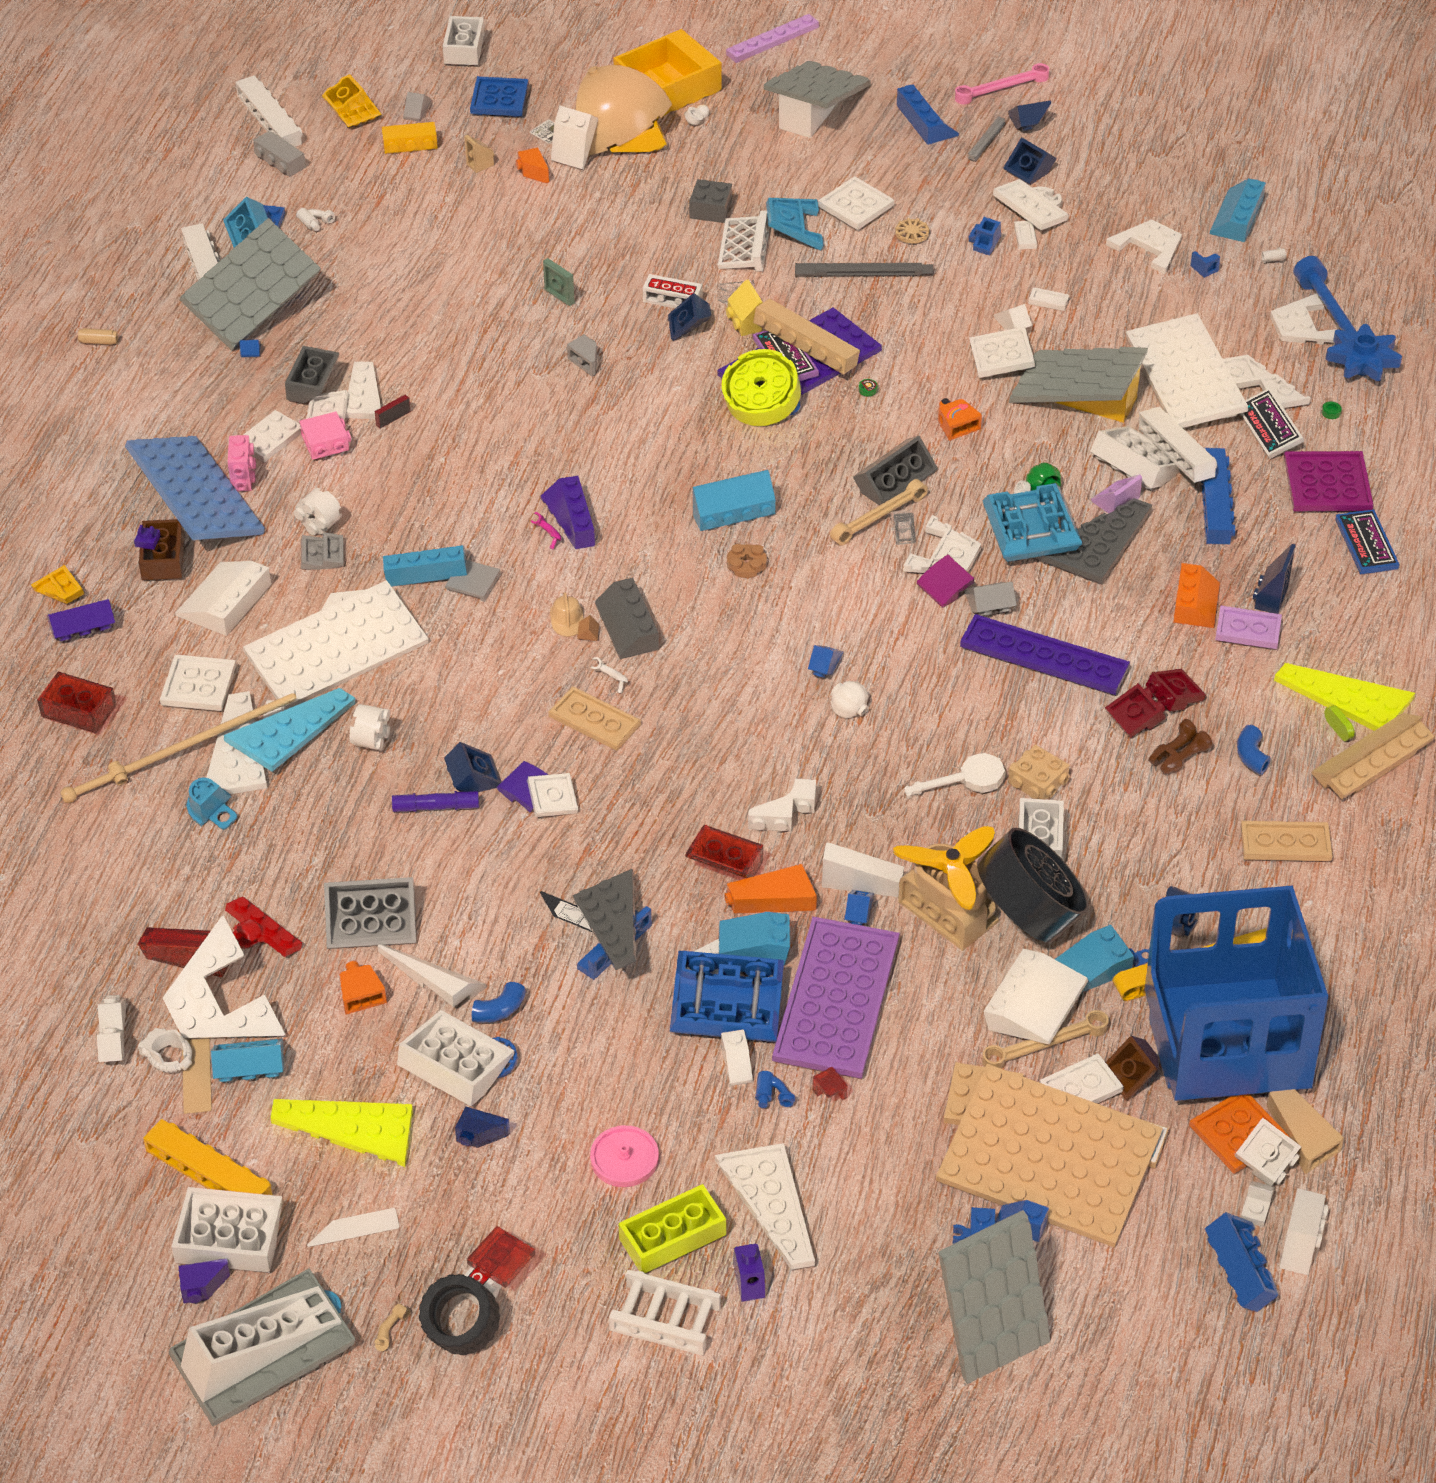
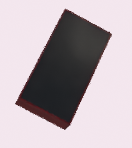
M405 394L375 410L376 426L381 429L410 413L409 397Z

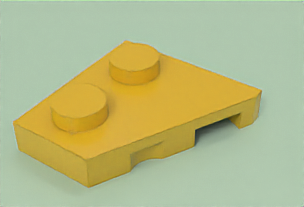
M65 565L31 584L35 592L65 604L84 595L83 589Z

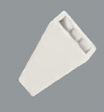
M826 843L823 857V888L846 891L858 890L877 895L898 897L899 880L904 876V866L832 843Z

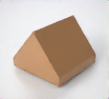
M591 615L579 622L577 639L598 640L599 624Z

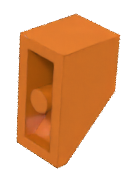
M539 148L518 151L516 167L518 170H521L523 176L543 183H549L548 166Z

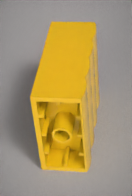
M683 29L613 58V65L630 67L640 71L654 80L664 90L672 105L663 116L670 111L679 110L687 104L695 103L705 96L713 95L722 89V62Z

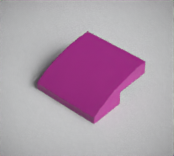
M949 554L932 565L917 580V585L942 608L958 599L961 591L974 584V577Z

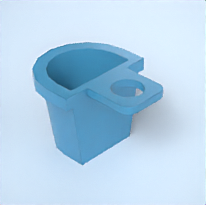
M204 777L198 778L191 783L186 806L190 817L197 824L202 826L210 820L219 828L225 830L237 819V814L225 805L231 798V795L217 783ZM227 812L230 818L226 822H220L218 820L219 814Z

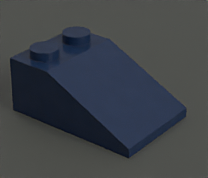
M1291 544L1267 567L1265 574L1260 575L1258 581L1259 589L1255 588L1253 600H1256L1254 609L1279 614L1289 587L1296 544Z

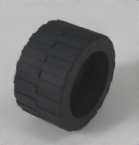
M451 1274L444 1278L441 1277L428 1287L419 1305V1321L427 1337L439 1347L451 1354L467 1355L485 1348L493 1340L499 1328L500 1308L494 1295L480 1282L464 1274ZM469 1293L474 1295L479 1302V1315L476 1323L469 1331L462 1335L449 1336L445 1334L441 1329L440 1317L446 1303L460 1294Z

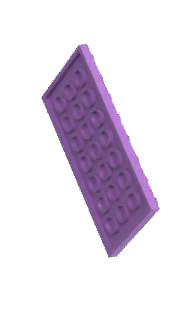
M812 917L773 1051L772 1061L862 1079L900 933Z

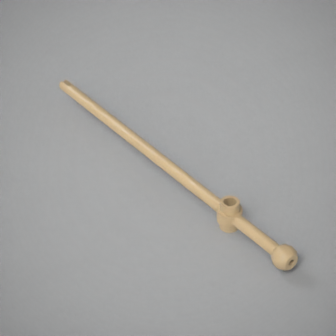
M296 694L286 695L128 765L123 766L119 761H114L108 765L109 772L75 788L64 787L60 792L62 799L65 803H72L78 795L110 781H114L118 786L123 785L128 781V773L294 702L297 699Z

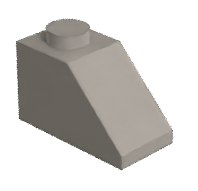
M583 334L567 344V356L570 361L593 377L596 374L597 344L593 339Z

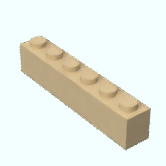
M770 298L756 307L753 323L805 351L810 356L843 375L857 366L860 350Z

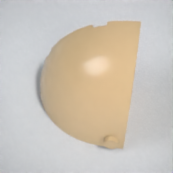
M607 65L589 68L580 84L576 99L577 111L598 117L588 156L607 151V147L614 144L620 146L654 125L652 121L657 117L661 118L672 105L664 90L650 77L630 67Z

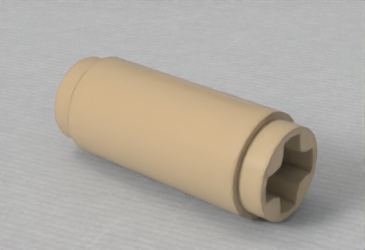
M83 328L78 331V341L88 344L113 345L118 342V332L106 329Z

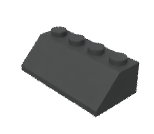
M920 435L900 443L854 475L853 479L861 493L880 506L904 492L911 481L915 479L922 481L936 471L938 467Z
M629 578L613 582L595 600V605L619 659L659 650L657 628L634 579Z

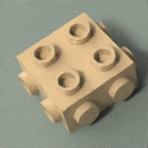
M1035 744L1030 750H1026L1017 762H1013L1010 765L1008 783L1025 792L1033 799L1047 800L1055 795L1061 785L1064 786L1070 778V765Z

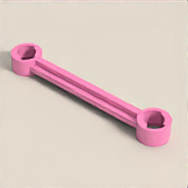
M1038 63L1033 65L1031 71L972 88L966 85L958 86L955 89V101L959 104H969L972 101V97L1031 80L1045 82L1049 78V67L1046 64Z

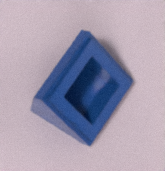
M240 340L241 357H260V341Z

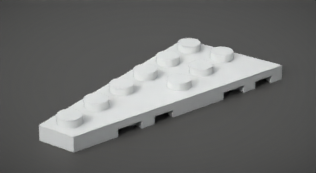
M250 691L228 695L221 724L253 710ZM255 719L222 732L217 736L206 778L213 780L229 794L267 788L263 766L224 741L225 734L255 723Z
M784 1143L715 1155V1162L789 1268L793 1270L815 1266L813 1251Z

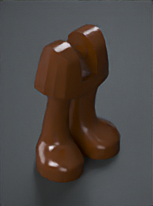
M1184 719L1180 722L1177 738L1168 744L1159 745L1148 759L1154 766L1162 763L1160 771L1165 775L1181 770L1183 767L1182 762L1186 758L1212 747L1211 737L1205 731L1197 733L1194 723L1189 719ZM1190 743L1187 747H1185V748H1184L1183 750H1181L1180 752H1178V753L1176 752V750H1178V749H1180L1181 747H1183L1184 745Z

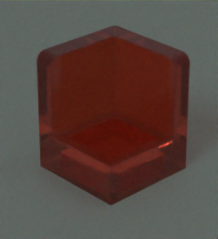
M833 1067L813 1076L812 1090L817 1097L824 1093L828 1098L836 1094L842 1100L847 1098L848 1085Z

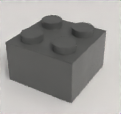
M697 179L689 201V218L725 223L732 203V184Z

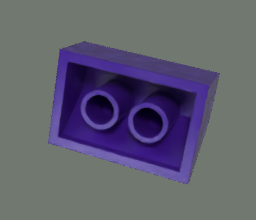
M109 599L46 615L53 638H59V641L71 639V634L79 632V636L92 633L91 629L99 627L100 631L112 628L111 624L115 623Z

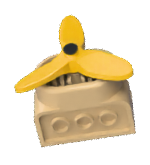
M983 826L961 838L955 846L939 843L925 848L900 845L893 848L895 856L915 863V867L899 880L898 902L962 951L999 922V918L993 915L996 905L987 897L988 891L979 876L977 862L975 861L990 847L994 840L995 831L990 826Z

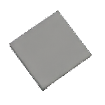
M466 560L467 575L450 577L445 585V589L478 597L481 601L485 602L499 579L501 571L498 568Z

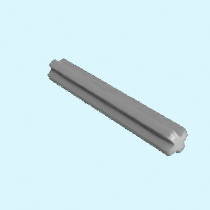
M998 116L968 153L969 160H977L1005 125L1004 117Z

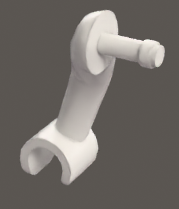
M594 657L593 660L599 661V665L597 667L591 666V668L595 671H602L616 679V681H619L617 692L622 693L623 684L628 683V679L617 670L606 666L600 658Z

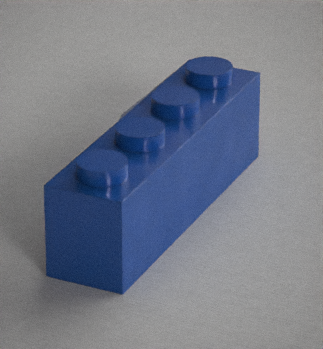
M913 84L897 88V107L927 145L959 136L957 131L947 125L936 114Z
M1225 1212L1204 1228L1208 1235L1209 1244L1218 1255V1263L1225 1269L1228 1276L1227 1281L1234 1288L1237 1294V1301L1243 1308L1258 1312L1279 1296L1271 1272L1264 1268V1264L1267 1263L1265 1255L1258 1251L1257 1247L1261 1245L1257 1236L1253 1237L1252 1231L1255 1229L1253 1222Z

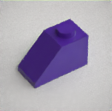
M227 1258L178 1266L183 1303H198L208 1300L230 1276Z

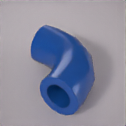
M1246 725L1237 740L1238 756L1246 767L1259 775H1263L1269 766L1271 757L1261 752L1258 748V743L1263 738L1261 731L1254 725Z
M508 982L505 984L501 995L497 998L475 1000L472 1007V1022L493 1023L507 1018L520 1007L526 994L525 987L517 982Z

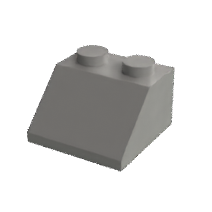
M1013 581L976 586L964 590L972 612H979L980 616L989 615L991 610L998 609L999 612L1011 611L1012 606H1017Z

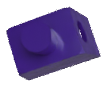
M758 1244L735 1247L733 1250V1267L741 1302L765 1298V1274ZM750 1277H754V1283H748L747 1280Z

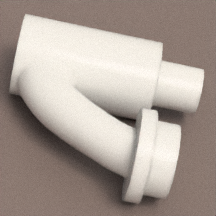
M301 208L296 213V217L308 229L315 231L320 229L319 221L315 217H321L322 221L328 224L335 220L334 212L331 210L322 211Z

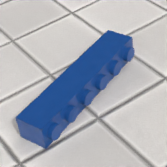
M1205 448L1217 461L1215 477L1201 481L1206 544L1230 545L1231 536H1235V525L1232 524L1234 522V511L1230 510L1233 507V497H1229L1232 492V484L1228 483L1230 482V470H1227L1229 468V456H1226L1225 448Z

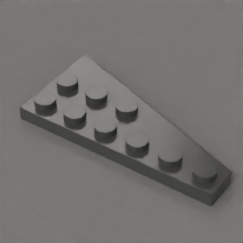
M633 869L608 880H603L597 885L572 895L577 907L615 970L636 962V929L634 927L636 922L634 899L635 874Z

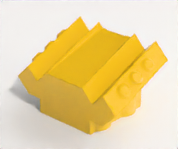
M350 74L342 77L336 85L329 87L321 96L347 127L357 126L360 123H365L382 115L364 89Z

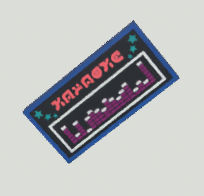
M1374 509L1336 514V523L1360 574L1399 569L1400 564Z

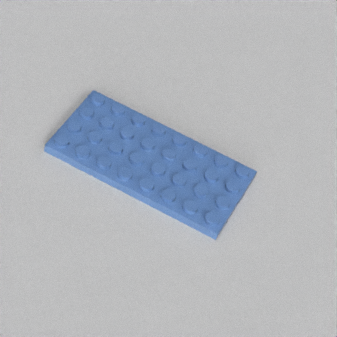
M196 436L126 441L125 448L192 540L263 535L264 526Z

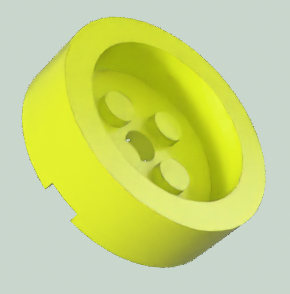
M758 349L742 354L736 362L727 367L722 378V392L728 410L737 420L748 425L766 426L777 423L790 415L800 400L801 385L795 365L791 360L784 357L782 353L775 350ZM758 381H765L760 387L755 385Z

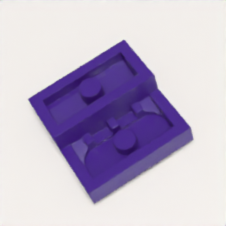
M523 761L496 789L511 802L516 800L527 811L531 812L533 805L527 779L530 776L548 774L538 767Z

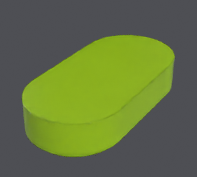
M1335 705L1325 708L1326 721L1343 741L1352 739L1355 735L1354 727L1341 710Z

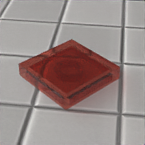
M496 1226L467 1258V1264L506 1288L535 1256V1249Z

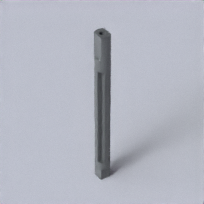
M795 263V276H922V274H933V264Z

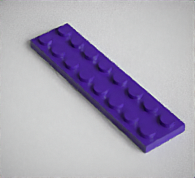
M977 614L974 615L960 641V647L1114 695L1117 694L1130 667L1129 661Z

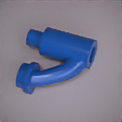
M760 1071L757 1077L755 1097L759 1101L758 1106L760 1108L768 1106V1102L772 1099L773 1087H775L780 1092L778 1095L780 1105L791 1107L795 1102V1095L789 1092L785 1084L775 1077L772 1072Z

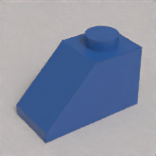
M814 645L808 669L813 670V675L825 678V674L832 675L843 651L827 646Z
M858 890L850 891L848 893L844 920H849L850 924L861 926L863 923H867L874 893Z
M1029 1200L1002 1205L995 1223L1024 1210L1031 1224L1033 1240L1040 1241L1047 1225L1049 1207Z

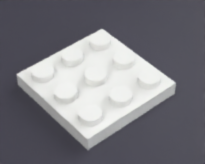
M855 176L818 200V207L856 230H859L894 206V199Z
M1025 327L969 338L979 378L1035 367Z
M175 655L160 697L161 705L222 711L236 669V660Z

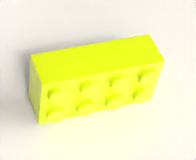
M701 1184L618 1223L619 1240L638 1270L647 1273L725 1236L726 1218L705 1186Z

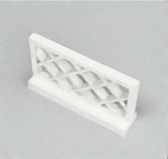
M760 211L759 216L727 218L725 220L718 261L719 269L755 267L756 272L763 271L770 230L767 211ZM750 223H756L752 227L748 226ZM738 224V225H737L736 227H734V228H731V227H730V225ZM743 228L746 230L743 233L738 232ZM752 233L754 236L748 239L746 236ZM732 235L736 236L732 240L728 239ZM740 240H743V241H744V242H743L742 244H740V245L736 244V243L739 242ZM748 245L752 246V247H751L750 249H748V250H745V249H744V248L747 247ZM731 246L734 247L731 251L726 250ZM740 251L742 254L736 257L735 254ZM746 257L751 258V260L742 261ZM728 258L732 259L730 262H724Z

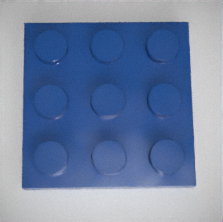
M477 76L470 105V114L522 116L529 79Z

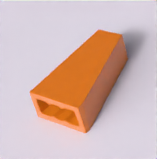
M802 864L727 883V893H724L727 906L731 905L734 914L814 911L817 904V895Z

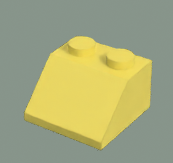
M745 280L728 298V307L726 308L727 317L731 318L735 330H738L741 336L763 330L762 327L753 323L756 307L763 302L749 280Z

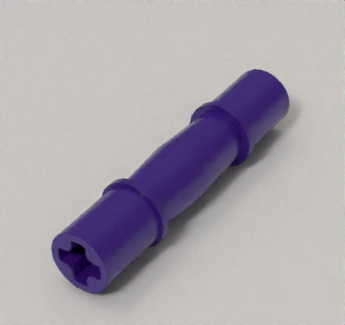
M478 791L392 795L393 812L479 808Z

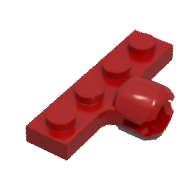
M242 896L226 903L225 911L240 922L233 927V934L241 949H248L259 942H265L284 957L301 950L302 942L245 897Z

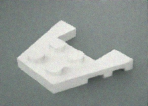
M1149 220L1107 238L1106 245L1121 251L1131 242L1157 255L1158 257L1151 262V268L1165 274L1180 244L1182 234L1154 220Z
M1317 293L1271 311L1270 318L1281 341L1305 343V340L1315 341L1316 344L1324 345V342L1333 343V346L1335 345L1333 338L1336 329L1317 331L1308 311L1323 310L1324 303Z
M932 515L926 525L925 532L942 537L930 559L910 554L904 564L903 571L925 573L937 561L949 554L969 572L981 550V543L963 532L958 533L954 531L951 525L939 522L938 517Z

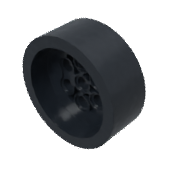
M1021 828L1010 829L977 861L979 876L996 904L1016 925L1038 940L1049 943L1054 942L1087 913L1089 909L1086 893L1069 866L1051 847L1027 830Z

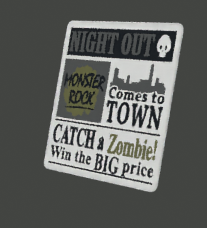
M547 120L531 130L530 133L547 143L553 142L554 122Z

